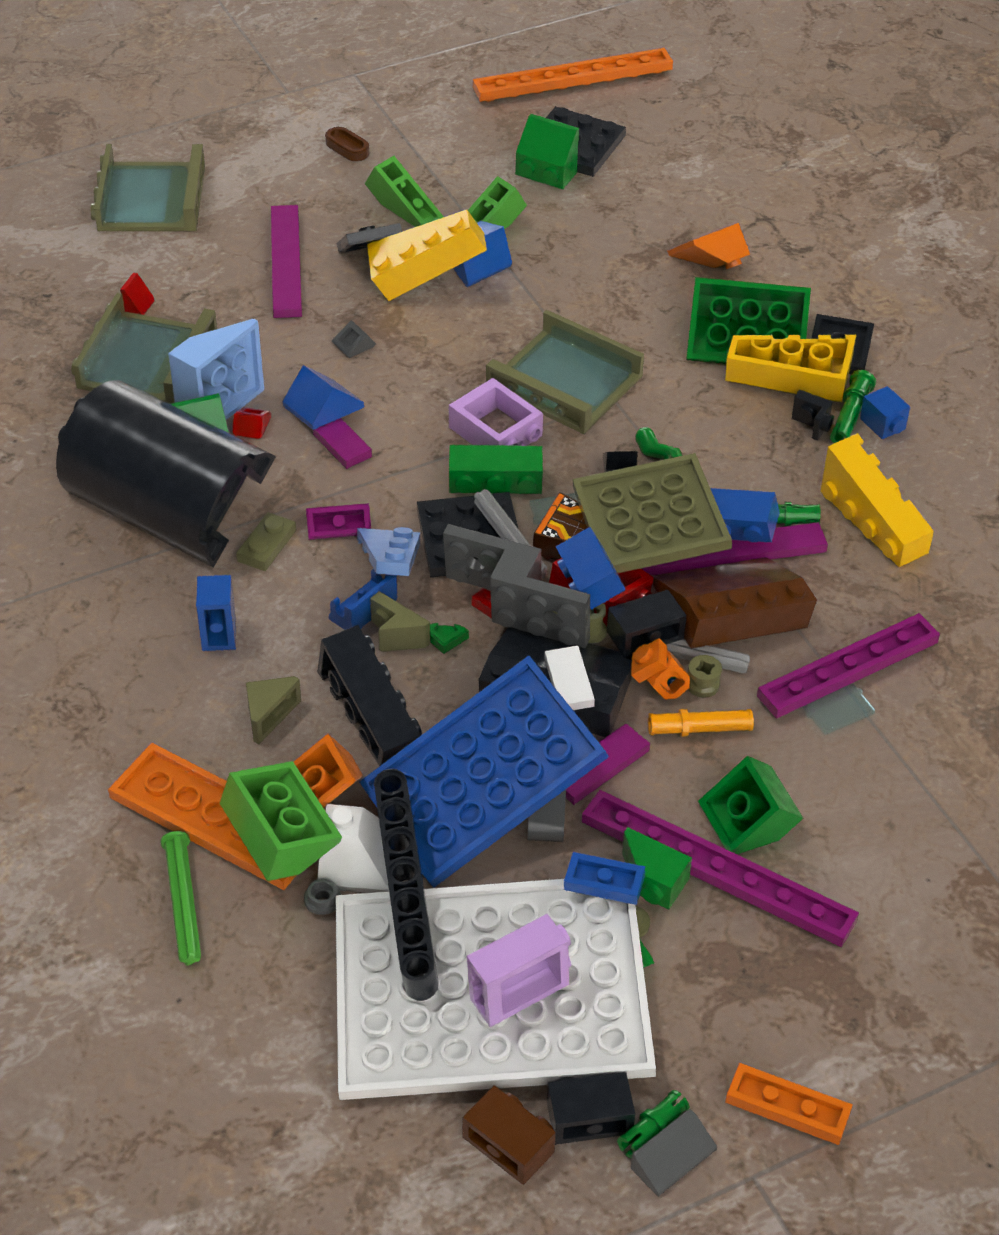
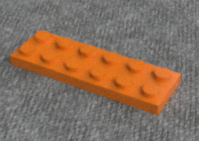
M151 743L108 789L109 797L112 800L171 831L187 833L190 841L267 881L220 805L226 780ZM297 875L267 882L285 890Z

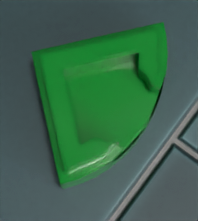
M438 623L430 624V643L443 654L469 639V630L461 625L438 626Z

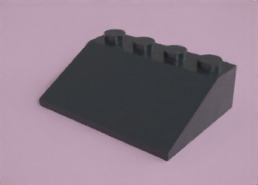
M508 627L487 658L478 679L479 692L527 656L532 658L551 682L544 659L545 651L575 645H567L561 641L536 636L526 631ZM588 643L586 648L579 647L595 703L594 707L573 711L592 734L607 737L613 730L632 679V656L624 658L620 651Z

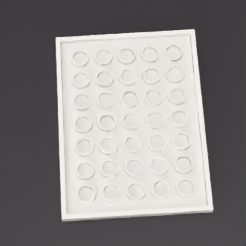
M564 879L424 889L439 986L436 994L430 999L417 1001L411 999L404 989L389 892L336 895L338 1093L340 1100L491 1089L494 1085L498 1088L548 1085V1082L556 1081L562 1077L583 1078L622 1072L627 1073L628 1079L656 1077L639 930L634 904L564 890ZM548 914L556 926L561 924L565 928L571 940V945L568 946L571 961L569 985L489 1027L470 1000L467 956ZM419 974V975H416V976H414V977H421V976H424L425 974Z

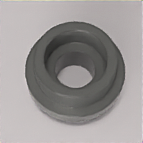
M318 879L312 882L305 891L304 903L306 908L314 914H330L336 910V895H341V893L332 881Z

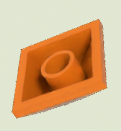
M739 223L668 250V254L671 257L711 268L725 265L726 270L742 264L740 258L750 255Z
M329 734L325 735L294 761V764L323 808L363 777L352 755Z

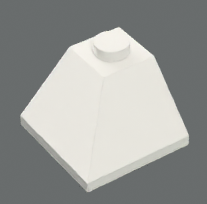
M327 804L326 813L338 829L342 839L339 844L319 859L318 879L332 881L340 891L362 893L389 892L379 818L363 807Z

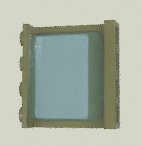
M106 144L105 154L100 155L101 171H97L98 187H94L95 203H91V219L96 220L97 231H197L205 172L203 144H192L190 162H114L112 144Z
M116 293L111 303L106 305L105 313L101 320L96 322L89 340H85L80 355L73 360L71 372L75 376L77 389L92 391L105 382L119 380L169 404L175 403L168 353L189 337L216 330L215 310L204 308L196 324L125 312L123 296L121 293Z
M546 309L543 312V331L506 365L495 359L486 364V382L491 378L496 379L541 411L544 416L585 434L642 378L644 354Z

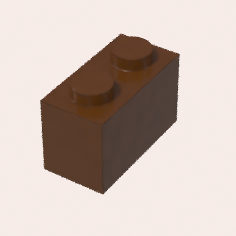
M495 1085L462 1117V1138L522 1185L555 1152L556 1132L552 1125L541 1116L535 1117L526 1110L515 1095L509 1092L504 1093Z

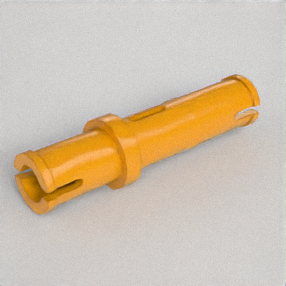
M679 709L678 713L648 714V731L650 736L654 734L679 733L681 737H686L689 733L752 731L754 726L751 709L688 712L687 709Z

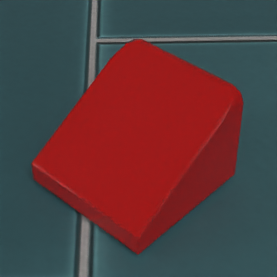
M133 273L120 289L125 312L144 315L154 302L152 293L138 273Z
M241 408L234 413L233 434L255 439L262 438L272 413L260 409Z

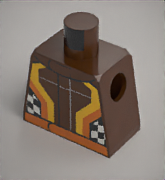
M561 492L558 493L534 532L533 547L541 549L542 557L554 560L560 559L561 556L556 546L587 529L578 501Z

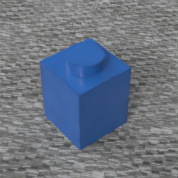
M886 386L864 396L860 419L881 439H885L906 429L910 406Z

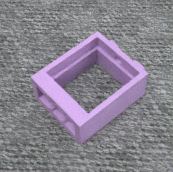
M491 378L449 404V428L472 445L527 446L542 436L543 413L496 379ZM497 408L517 422L500 434L479 420Z
M548 914L467 956L470 1000L489 1027L569 985L571 961L568 946L571 945V940L565 928L561 924L556 926Z

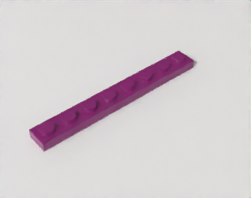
M602 790L597 792L582 813V823L622 842L624 831L629 827L692 857L690 875L841 948L857 923L859 912Z

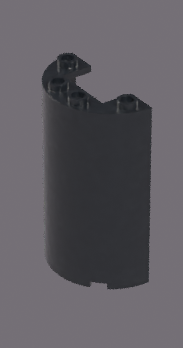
M113 380L94 388L84 398L78 399L75 403L74 411L58 434L59 445L56 456V470L59 482L67 492L214 568L229 539L216 530L246 477L261 484L276 456L126 382Z

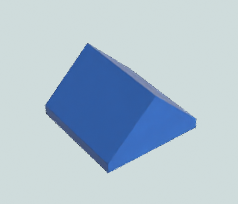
M484 221L477 222L484 232L487 251L453 268L466 287L511 267L512 259L504 226Z
M304 365L282 401L283 407L313 430L365 407L362 400L335 380Z

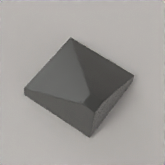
M352 320L332 340L349 358L376 345Z

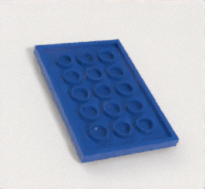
M527 656L359 781V783L377 807L374 779L377 774L386 769H397L404 773L411 800L421 871L431 886L435 888L609 756L532 658Z

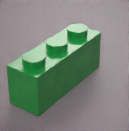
M450 445L449 493H477L486 489L490 493L542 494V446Z

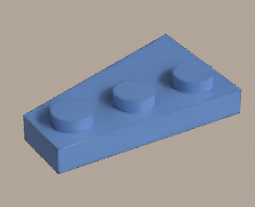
M398 527L394 530L357 528V541L359 544L363 543L362 549L364 553L369 554V562L376 574L409 576L420 546V532H413L412 529L406 527Z

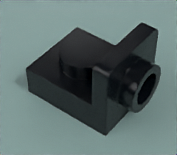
M799 390L794 397L791 419L812 426V439L818 441L823 432H829L834 421V415L831 414L833 402Z

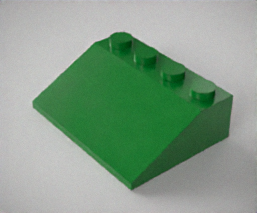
M695 277L686 360L727 364V356L733 335H772L774 339L788 338V335H800V339H806L811 288Z

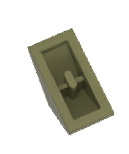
M291 676L246 682L253 741L260 744L301 702L299 678Z

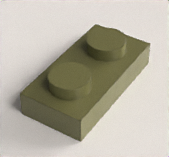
M267 512L236 552L237 562L266 571L296 532V522Z

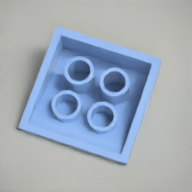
M250 319L189 337L168 353L175 403L219 393L225 419L227 420L236 411L240 410L264 391L259 324L256 319Z

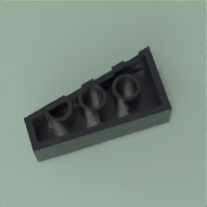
M359 625L321 639L317 673L322 680L329 678L332 686L330 687L331 694L336 701L343 699L345 715L351 724H360L359 735L378 765L381 766L422 735L421 727L415 718H410L406 711V702L400 690L395 691L390 682L391 676L386 664L378 661L372 639L369 635L364 636Z

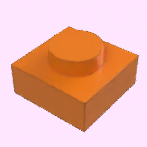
M660 638L640 646L632 653L631 676L638 683L667 668V645Z

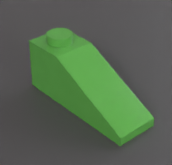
M395 156L390 157L373 168L365 185L381 205L414 227L444 218Z
M497 176L468 209V212L476 222L484 221L504 226L505 229L512 224L526 208L527 204L517 188Z

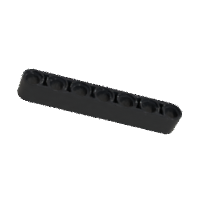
M386 769L377 774L374 779V788L399 965L406 994L411 999L424 1001L436 994L439 982L411 800L404 773L397 769ZM419 974H425L424 976H421V977H414V976L419 975Z

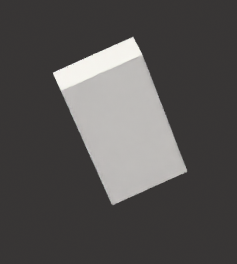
M579 646L545 651L544 659L551 683L572 710L594 707L595 699Z

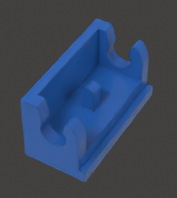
M372 569L371 580L341 604L338 597L330 602L331 613L329 614V620L344 630L357 625L361 629L371 621L370 598L378 591L395 601L397 600V575L385 574L383 579L381 574H376L374 569Z

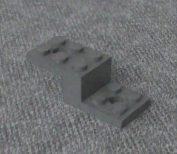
M451 524L447 525L443 532L446 578L491 591L493 623L526 631L536 636L561 641L567 645L586 648L590 640V594L543 582L540 548Z

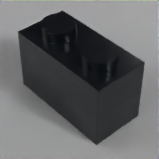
M665 590L609 607L607 633L625 658L632 656V653L640 646L649 644L658 638L666 645L683 640L687 615L670 591Z
M626 1072L583 1078L562 1077L556 1081L548 1082L547 1108L550 1123L556 1132L555 1145L624 1135L634 1126L635 1109Z

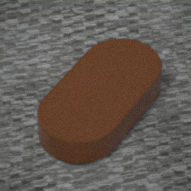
M333 127L325 134L326 145L348 160L362 161L370 154L369 143L347 128Z

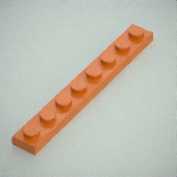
M665 48L476 78L473 79V89L480 102H490L500 98L518 97L524 94L542 93L548 90L566 89L572 86L590 85L591 83L614 81L615 79L638 77L639 75L650 73L657 74L672 70L673 60Z

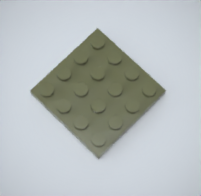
M696 453L572 479L573 490L587 528L591 527L617 573L732 549L731 536Z

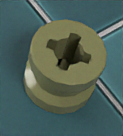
M698 655L689 662L688 674L690 676V684L688 690L691 694L706 698L715 695L719 691L722 665L718 659L709 655Z

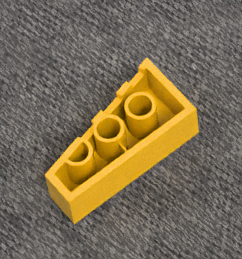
M468 210L367 244L371 280L388 301L487 251L484 232Z
M733 335L727 356L725 381L794 394L802 390L827 400L842 402L853 358L856 335H845V339H831V335H818V339H800V335H788V338L774 339L772 335Z
M856 433L828 446L820 492L825 499L833 503L842 512L846 519H849L859 528L863 535L870 539L887 558H890L898 567H901L929 553L934 530L910 500L903 501L899 485L892 477L886 479L878 468L881 462L874 453L868 455L861 446L864 440Z

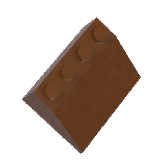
M767 557L652 576L654 577L652 584L657 593L669 590L687 615L684 639L690 649L808 628L817 602L816 597L801 576Z

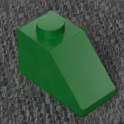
M627 827L623 838V858L626 863L645 866V878L640 896L651 904H658L669 910L689 880L692 857Z

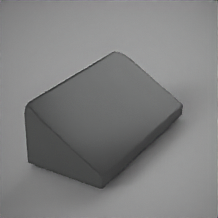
M689 1109L633 1153L631 1169L659 1197L716 1151L717 1145L698 1116Z

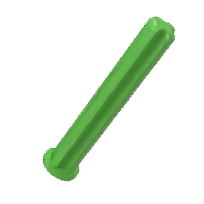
M173 831L161 838V847L166 851L178 957L180 962H184L185 965L189 966L199 962L201 959L187 851L190 837L185 832Z

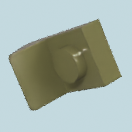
M380 591L370 598L371 621L379 627L380 651L419 649L430 645V621Z

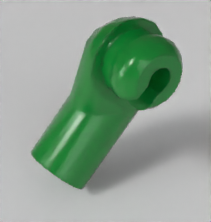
M642 427L636 432L635 440L643 455L663 459V455L666 452L672 458L668 450L674 447L660 444L652 429Z

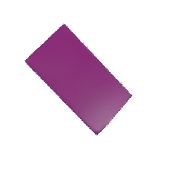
M369 503L306 508L309 540L357 536V528L371 529Z

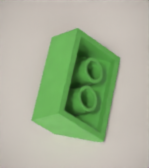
M293 761L229 773L220 805L267 881L301 874L341 842V834Z

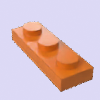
M739 1063L725 1103L836 1145H839L853 1106V1104Z

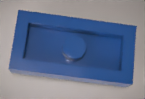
M573 852L564 879V890L637 905L645 878V866Z

